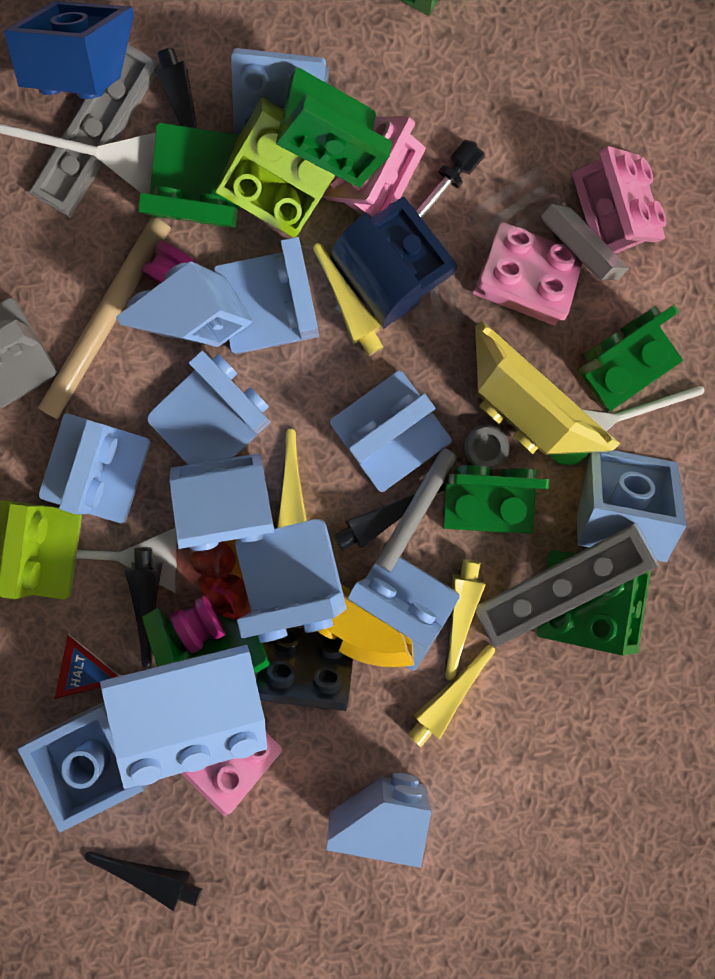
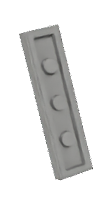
M128 44L120 79L107 87L102 96L84 99L61 138L96 147L117 142L155 79L156 73L154 69L161 68L159 62ZM55 147L29 193L71 219L103 163L93 155Z
M633 524L477 605L475 612L495 648L660 565L637 524Z

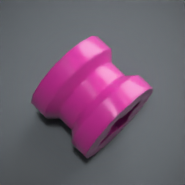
M159 240L155 246L156 255L152 262L145 263L141 272L154 282L161 284L165 281V274L174 266L181 263H189L190 261L198 263L171 244Z
M205 596L194 600L193 607L186 611L179 609L170 614L172 624L179 638L192 654L202 649L203 643L210 638L217 640L226 635L216 610Z

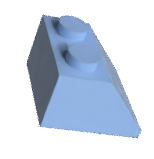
M616 450L589 453L577 513L578 545L591 547L619 531L637 524L656 560L667 562L686 528L678 462Z
M393 773L392 778L381 776L330 812L326 850L421 868L431 816V807L425 784H420L419 778L406 773Z

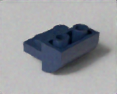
M404 196L372 218L367 213L358 218L339 237L331 252L332 262L381 325L382 329H385L420 304V297L457 273L458 268L457 263Z

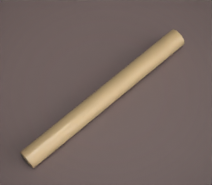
M151 216L39 404L38 409L56 419L59 418L115 324L116 316L122 312L144 274L141 270L144 264L152 262L156 255V244L159 240L164 241L171 230L169 225Z

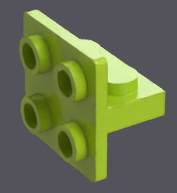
M0 499V597L19 599L35 595L63 600L71 597L82 514L76 515L60 510L59 507Z

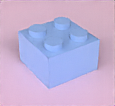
M104 701L35 735L18 748L59 833L144 791L147 786L137 785L126 789L123 788Z

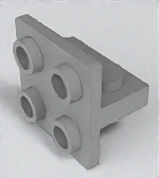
M8 298L0 303V409L55 378L58 374L55 365L20 305L13 298Z

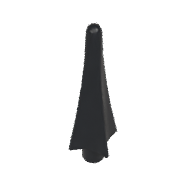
M174 48L163 49L157 53L161 68L154 69L180 125L197 128L188 69H186L185 60L178 62Z
M442 483L436 495L445 489L444 483ZM416 493L345 521L348 527L333 535L340 549L343 551L355 543L358 544L359 548L365 547L384 530L402 518Z
M151 547L135 548L134 562L131 563L132 567L125 570L137 622L141 660L144 668H150L152 665V648L142 617L156 609L163 564L153 563Z
M92 851L87 852L84 857L88 863L128 882L173 912L179 901L196 907L202 894L203 888L187 883L190 872L129 862Z

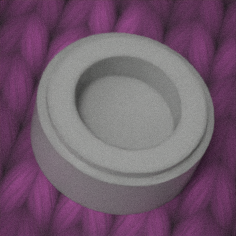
M482 425L473 429L466 436L463 451L465 458L472 466H486L494 469L506 460L509 453V442L504 432L492 425Z

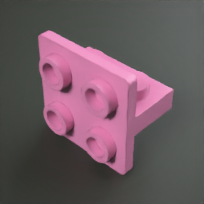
M409 116L376 117L373 131L392 141L390 157L360 188L335 175L322 197L327 201L344 202L360 215L367 213L370 218L400 199L426 149L425 146L410 135L415 126V121Z
M608 146L599 151L600 160L572 172L587 225L615 254L643 242H659L665 239L662 227L666 226V217L660 203L653 199L649 184L653 183V174L645 158H641L635 153Z
M503 222L499 225L473 294L555 326L558 320H565L569 314L583 262L566 245L556 243L530 233L523 228Z
M266 732V750L255 752L246 758H234L209 765L196 772L187 771L181 774L223 816H227L236 808L280 755L282 748Z

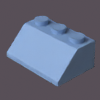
M247 645L100 681L124 789L137 785H149L159 779L187 771L196 772L212 764L234 758H246L255 752L267 749L265 719Z

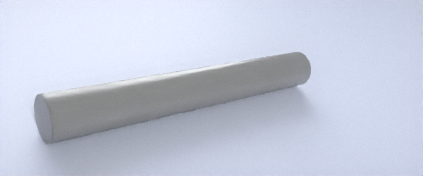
M445 448L440 451L375 562L377 566L391 573L456 461V454Z

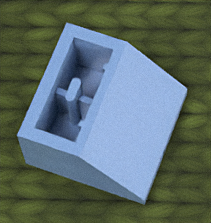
M192 261L181 263L171 268L164 276L165 281L153 290H146L132 297L127 303L128 308L116 316L120 325L214 347H219L253 323V320L227 278Z
M260 453L171 468L169 481L179 549L190 547L194 551H204L216 547L218 542L237 539L239 542L249 543L261 540L263 534L274 533Z

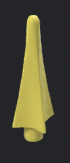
M315 243L313 250L333 290L353 345L360 342L368 356L376 353L383 348L376 335V332L380 331L381 325L345 281L323 245Z
M292 428L287 429L285 433L284 478L277 528L307 521L299 477L296 432Z
M464 559L460 575L452 574V589L460 593V599L451 612L449 652L445 677L449 681L455 679L464 642L486 585L481 582L482 579H478L481 563L473 560Z
M492 645L486 646L453 681L413 715L419 722L410 731L408 736L420 747H422L432 733L438 739H441L469 688L495 653V648Z

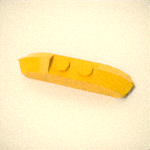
M237 539L219 542L221 552L229 569L245 588L235 547ZM341 584L347 609L332 619L333 626L317 632L330 639H336V637L342 639L343 642L339 652L362 663L381 667L414 665L412 639L348 600L347 598L352 590Z

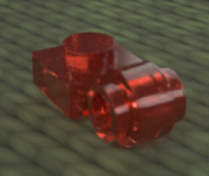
M218 542V545L212 549L204 551L191 550L190 562L195 571L202 575L197 581L217 614L237 621V619L250 613L251 609L244 581L239 576L230 574L236 563L235 554L230 546L224 542Z

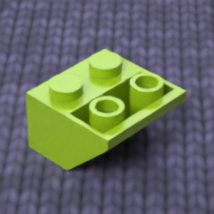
M261 96L236 141L217 185L216 193L291 237L296 238L335 175L276 145L283 109Z

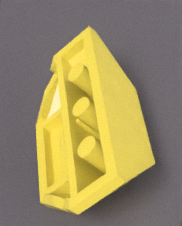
M481 320L475 326L478 395L484 400L479 407L497 424H500L505 419L517 430L512 437L529 453L533 455L537 449L544 455L610 452L620 444L495 333L484 321Z

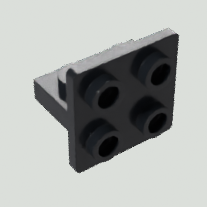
M292 627L286 629L288 634L286 637L264 642L263 647L270 664L259 671L256 683L261 701L316 707L322 710L346 711L349 702L353 659L339 652L343 642L342 639L339 637L330 639L317 631L306 633L302 628Z

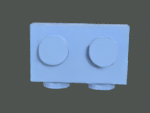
M202 350L189 362L195 370L148 415L149 424L188 465L235 457L271 423L263 414L269 406L251 387L243 393L232 381L238 373L219 354L211 359Z
M313 519L276 528L274 533L263 534V538L255 542L242 543L236 541L235 547L251 609L250 613L237 619L241 638L258 635L260 643L286 637L288 635L287 628L301 625L304 626L306 633L319 631L333 626L332 619L347 609L327 526L323 520Z

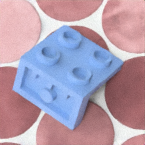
M299 237L281 240L283 252L215 267L216 273L227 278L253 320V323L229 339L231 351L234 354L320 337Z

